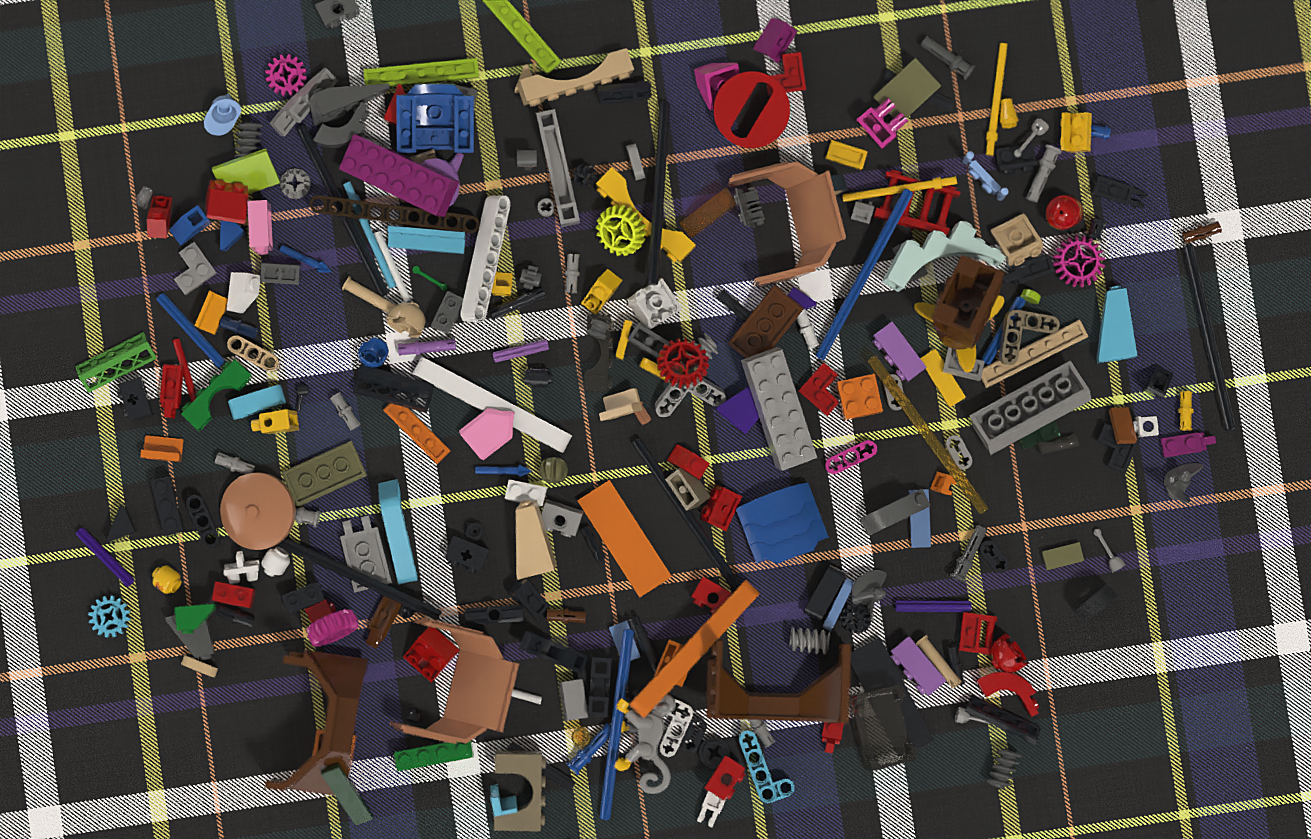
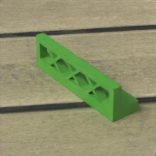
M143 332L75 366L79 379L87 392L90 393L157 359ZM146 349L150 353L145 358L138 357L139 353ZM126 359L132 360L131 365L127 367L121 366L122 361ZM108 368L115 369L111 375L104 374ZM91 377L98 378L97 382L88 385L86 381Z

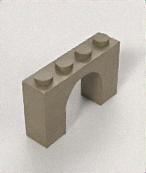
M496 750L495 773L520 774L526 777L533 787V796L527 804L517 807L516 813L495 816L494 831H541V825L545 826V814H541L542 806L545 807V795H542V787L546 786V776H542V768H546V757H542V751Z

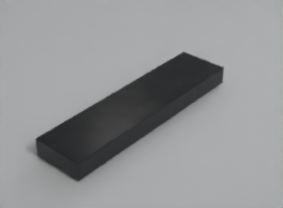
M971 695L965 712L1025 741L1036 744L1041 727L978 697Z

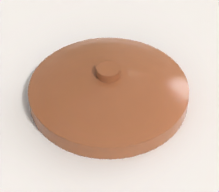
M267 473L246 474L234 480L226 489L220 507L221 521L229 537L240 546L252 550L268 549L282 542L290 533L295 520L294 499L288 487L275 476Z

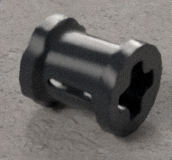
M1091 218L1090 229L1085 237L1101 242L1103 228L1107 225V222Z

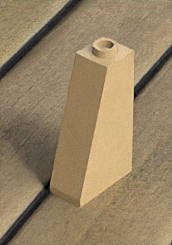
M530 499L520 502L516 509L517 579L553 571L557 565L537 500L532 502Z

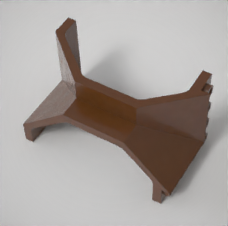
M716 640L715 644L711 646V656H715V660H707L706 719L849 723L851 644L838 645L837 663L801 692L790 694L747 691L724 669L722 664L723 641Z
M305 650L304 653L289 652V655H284L283 663L306 666L312 671L329 697L322 748L289 779L273 778L265 780L264 789L278 791L291 789L335 796L322 777L321 770L339 763L347 777L349 778L351 752L357 711L364 677L368 672V659Z

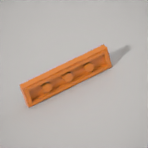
M390 403L383 409L436 464L450 452L409 408Z

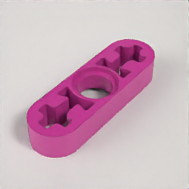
M871 440L855 445L830 457L825 463V469L829 474H838L873 457L877 452V445ZM865 444L873 446L872 454L865 452L862 454L864 458L860 459V454L856 448L859 447L861 451L865 449ZM848 452L856 454L857 459L855 462H847L845 456ZM842 456V460L846 467H843V464H840L837 466V471H834V469H829V466L831 465L830 461L833 460V462L836 463L840 461L838 457Z

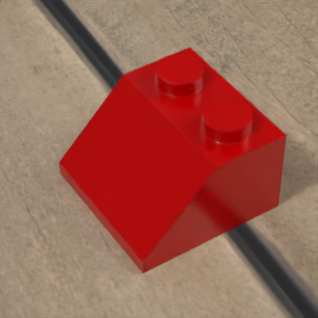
M210 180L205 199L207 218L245 224L248 186L242 183L233 184L223 180Z

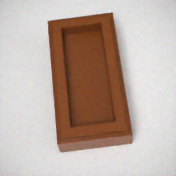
M1129 407L1110 408L1109 414L1117 444L1136 443L1137 437Z

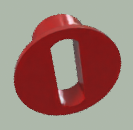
M753 71L737 74L727 80L716 95L714 102L716 125L727 140L740 147L759 148L772 143L783 133L789 121L790 103L786 91L777 80L767 74ZM757 84H769L773 89V94L746 138L735 136L731 128Z

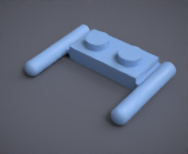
M971 151L967 152L963 163L969 165V174L975 180L979 179L982 182V188L988 194H997V199L1002 201L1008 194V189H1001L998 183L976 160L972 161L974 153Z

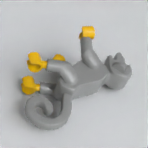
M667 693L653 708V711L642 718L632 709L630 711L627 709L630 703L620 699L617 709L625 713V717L631 722L627 727L625 721L622 722L621 733L626 731L639 733V743L625 755L626 759L623 757L619 758L614 767L623 771L627 770L631 763L635 762L640 756L646 760L652 759L661 770L663 781L659 786H648L647 781L649 779L657 781L658 775L651 772L645 773L640 778V787L646 793H660L668 787L671 773L668 766L658 756V745L665 728L663 718L675 710L676 701L673 696Z

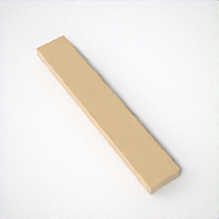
M1078 320L1020 349L1016 363L1004 365L998 360L984 367L981 380L985 388H988L1089 336L1081 321ZM1008 355L1006 358L1008 360L1012 359V355Z

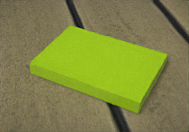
M266 148L212 167L216 180H223L233 184L242 183L248 186V194L280 183Z

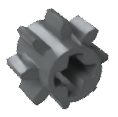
M529 265L528 269L523 268L520 282L524 283V288L533 290V286L539 287L542 273L537 272L538 267Z

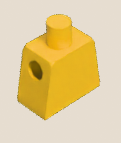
M286 409L259 414V419L251 420L252 431L261 430V433L264 434L298 431L297 411Z

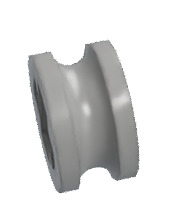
M547 198L540 200L538 211L542 216L547 217L554 213L555 205L552 200ZM543 203L546 205L551 204L552 207H550L551 210L549 212L541 210Z

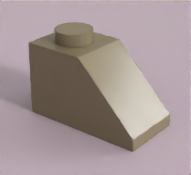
M681 468L665 479L686 511L697 508L711 497L700 480Z

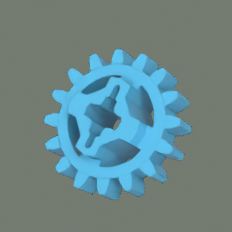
M104 596L103 602L97 599L98 605L91 606L94 612L88 614L93 616V619L89 621V623L95 624L92 629H99L98 635H102L105 632V637L109 638L110 633H112L113 637H117V632L123 634L122 628L129 627L126 621H131V618L127 617V614L131 613V611L125 610L128 604H121V598L115 601V596H111L110 600H108L107 596ZM106 604H112L109 609L102 608ZM119 610L122 612V619L119 617ZM112 613V617H114V619L107 621L108 617L106 616V614ZM98 615H100L102 621L100 624L98 622ZM110 625H118L115 629L107 630Z

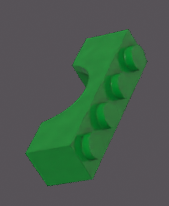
M228 361L222 368L224 371L219 376L217 374L214 375L209 381L210 385L206 389L202 388L195 395L197 398L192 403L188 402L182 408L183 412L181 415L198 432L213 419L210 414V402L217 392L228 388L240 391L253 378L238 361Z
M472 740L468 743L457 741L454 744L447 742L394 752L397 772L475 757Z

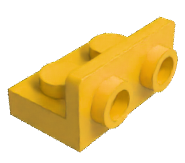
M1062 113L1060 139L1062 151L1070 153L1091 151L1092 113Z

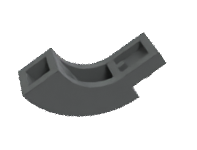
M361 102L352 119L342 127L332 128L322 124L313 141L320 146L328 148H339L349 145L354 134L362 136L367 129L361 122H365L369 117V106Z

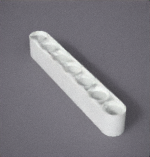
M504 195L489 196L485 200L461 308V318L464 322H483L486 318L510 210V200Z

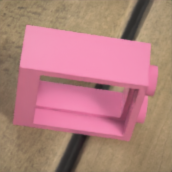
M267 200L248 201L250 248L257 252L258 255L268 254V251H273L271 205Z

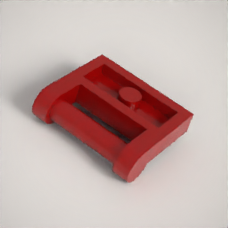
M963 612L958 651L991 655L994 625L997 622V616ZM982 621H987L984 648L979 647Z

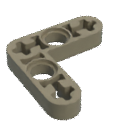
M1021 310L1008 311L1004 317L999 351L1000 362L1004 365H1012L1017 362L1022 329L1041 333H1055L1060 327L1059 320L1054 316ZM1015 314V317L1018 318V321H1014L1013 325V320H1011L1010 317L1014 316ZM1031 316L1036 318V325L1034 327L1028 325V318ZM1050 320L1054 324L1050 329L1049 326L1041 325L1042 322H1050ZM1010 326H1013V327H1017V330H1016V329H1008V328H1009ZM1009 332H1013L1016 336L1013 343L1007 340ZM1006 345H1007V346H1014V349H1013V348L1010 349V352H1009V348H1006ZM1009 353L1010 355H1012V359L1008 360V358L1005 357V354Z

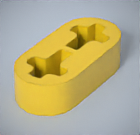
M643 357L639 366L665 380V377L660 376L661 371L657 369L658 364Z

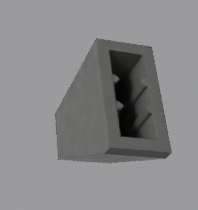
M175 615L165 618L166 622L195 658L200 657L201 661L212 658L211 654L216 653L208 619L199 629H195L194 633L182 634V631L176 630Z

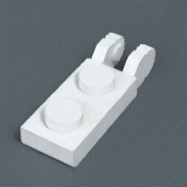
M723 774L721 782L725 785L730 784L732 777ZM708 791L697 821L701 822L704 819L707 809L712 810L714 813L708 822V826L712 827L725 801Z

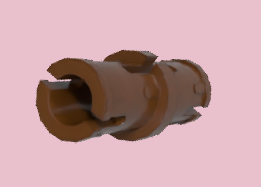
M1216 221L1205 226L1199 225L1196 229L1182 232L1181 234L1184 243L1187 244L1199 239L1205 240L1206 237L1222 233L1220 223Z
M565 608V610L547 609V621H561L564 624H568V622L585 623L586 611H570L569 608ZM557 615H571L575 617H560Z

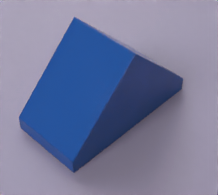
M221 220V251L226 252L245 234L237 223Z

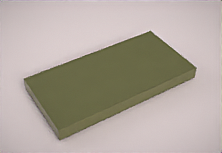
M352 441L281 472L297 507L368 476Z

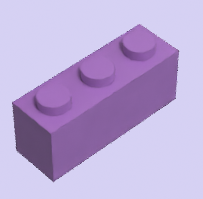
M893 322L873 335V344L878 350H883L886 354L884 356L885 360L890 366H895L897 369L895 373L901 381L909 382L927 368Z
M909 636L890 651L892 653L891 659L897 666L899 664L905 669L903 673L909 680L913 678L917 683L916 689L922 695L926 694L929 696L946 682L944 677Z

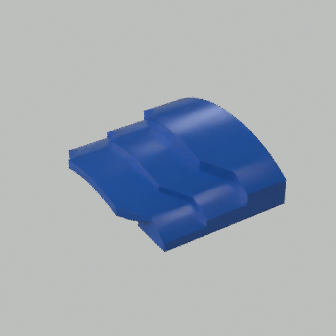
M415 84L407 94L396 95L397 153H416V149L454 150V153H474V95L463 94L455 84Z
M808 483L772 492L736 509L756 564L766 560L779 564L814 551L818 541L829 538Z

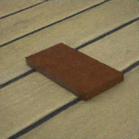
M774 284L728 344L745 358L773 349L805 308Z

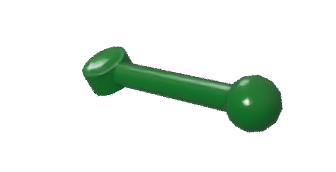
M418 266L413 267L412 271L414 274H420L438 285L442 291L447 290V284H442L425 274Z

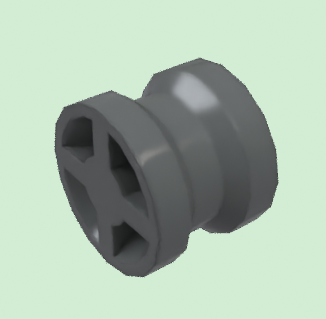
M592 319V327L588 330L587 334L605 340V333L610 325Z

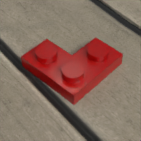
M801 52L783 54L784 74L771 75V77L781 84L786 93L806 90ZM767 84L768 95H772L773 89Z
M823 363L798 391L825 416H828L840 403L826 390L838 374Z

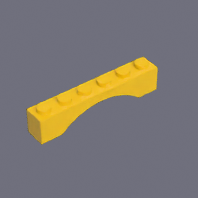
M611 167L596 183L598 187L596 191L605 198L607 196L610 198L612 206L619 205L620 207L621 205H626V209L632 207L633 213L638 211L630 199L626 180ZM638 212V215H637L638 218L643 217V216ZM643 217L641 224H646V227L643 229L647 232L645 236L649 235L651 237L652 223ZM662 228L661 249L663 248L668 252L666 256L671 261L681 263L696 247V244L683 232Z

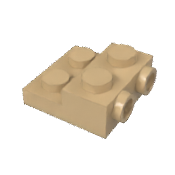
M1024 213L990 230L992 237L1000 247L1001 254L1006 256L1005 260L1009 266L1013 264L1018 266L1024 262L1025 258L1029 256L1036 257L1043 250V241Z

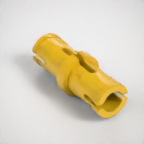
M1191 391L1180 392V408L1178 413H1180L1179 430L1181 431L1192 430V413H1194V409H1192Z

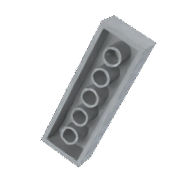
M776 347L741 360L775 467L783 471L817 458L783 350Z
M1069 361L971 414V423L990 455L1091 401L1090 390L1072 362Z

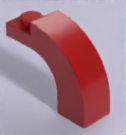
M994 672L975 680L984 697H988L1000 690H1010L1018 695L1030 717L1038 714L1037 709L1039 706L1034 698H1030L1036 691L1022 677L1008 672Z

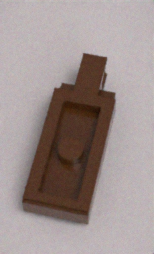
M383 596L368 626L369 637L365 644L377 649L380 642L385 639L402 604Z

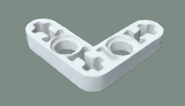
M676 699V703L680 704L678 708L682 710L685 707L688 708L690 716H685L683 719L681 718V713L677 711L676 715L667 714L673 718L660 744V752L666 757H671L677 752L693 716L692 708ZM672 726H681V735H672ZM667 735L679 740L677 744L673 741L672 748H674V751H669L668 754L665 753L663 745H668L670 741L666 739Z

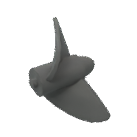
M1189 463L1170 470L1164 479L1169 497L1184 503H1190L1191 500L1184 492L1191 482V477L1204 467L1203 464Z
M881 570L865 572L856 579L852 587L851 598L853 604L864 605L870 613L871 621H874V603L879 602L886 596V591L880 588L887 573Z

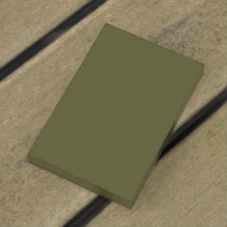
M914 58L874 98L880 105L889 98L891 100L890 104L893 103L896 106L889 114L894 119L901 112L904 115L899 120L901 121L913 113L942 85L917 58Z

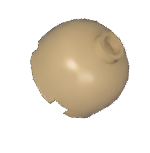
M403 302L395 305L386 318L388 320L387 324L400 334L404 330L409 333L408 337L413 338L420 337L425 325V316L422 310L419 309V305L414 302Z

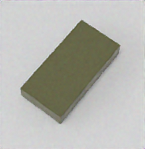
M1080 542L1042 552L1046 570L1084 561Z

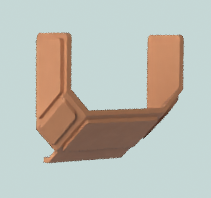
M783 162L732 175V178H729V187L767 178L786 190L802 253L794 269L755 278L754 286L761 288L815 272L817 268L826 264L836 246V242L846 239L829 171L818 175L799 162Z
M420 617V620L415 619L414 623L450 631L460 651L444 717L426 729L390 721V725L394 726L393 729L454 744L457 741L468 743L487 728L503 732L519 664L503 660L504 658L493 638L483 635L481 631Z

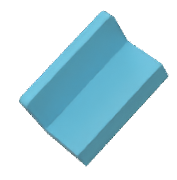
M498 784L490 785L494 817L516 813V796L501 798Z

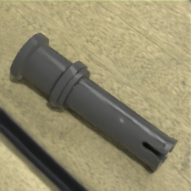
M929 36L920 45L948 64L950 70H955L964 76L963 79L967 80L976 67L962 60L961 56H955Z
M976 525L962 557L957 558V565L953 573H950V577L962 583L966 582L965 577L969 569L973 567L972 560L987 529Z

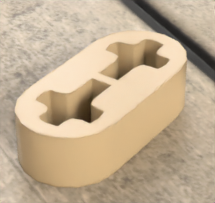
M184 655L181 662L182 665L214 678L218 671V668Z

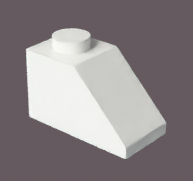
M231 273L227 311L244 313L259 295L261 276L250 273Z

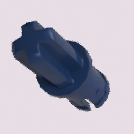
M223 316L219 326L221 328L231 330L236 335L240 333L256 338L258 334L257 328L244 324L242 320L237 321Z

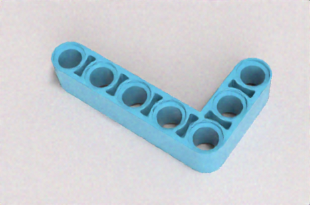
M398 480L378 483L379 502L398 584L417 581L416 567L401 506Z

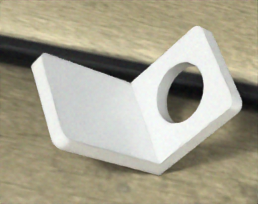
M1138 416L1133 421L1136 437L1156 436L1159 434L1156 416ZM1145 421L1153 423L1154 428L1151 432L1144 431L1143 423Z

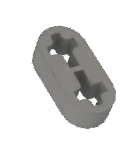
M636 143L626 146L635 179L645 178Z
M891 374L884 379L883 386L889 408L898 411L905 405V396L900 378L897 375ZM890 378H893V381H897L895 391H892V387L887 385ZM893 394H896L897 399L902 401L899 407L891 403L894 400Z
M950 436L945 442L949 455L958 469H968L972 465V457L959 436ZM951 439L959 441L957 445L959 452L954 447L950 448ZM959 453H961L963 458H968L967 466L959 464L961 460L958 455Z

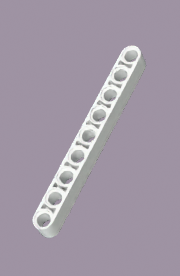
M423 357L420 358L412 373L481 411H485L487 408L500 411H514V428L562 453L572 437L563 430Z

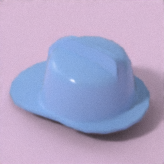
M228 93L226 96L216 97L204 119V127L207 132L212 135L228 133L240 116L241 106Z

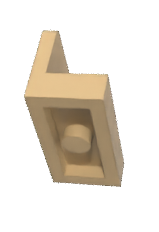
M634 388L604 397L603 401L606 412L599 413L601 421L641 411L642 407L637 389Z

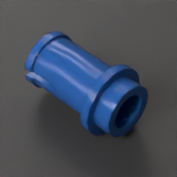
M1091 125V129L1095 130V132L1091 131V136L1103 138V140L1109 139L1111 128L1107 127L1108 125L1105 127Z

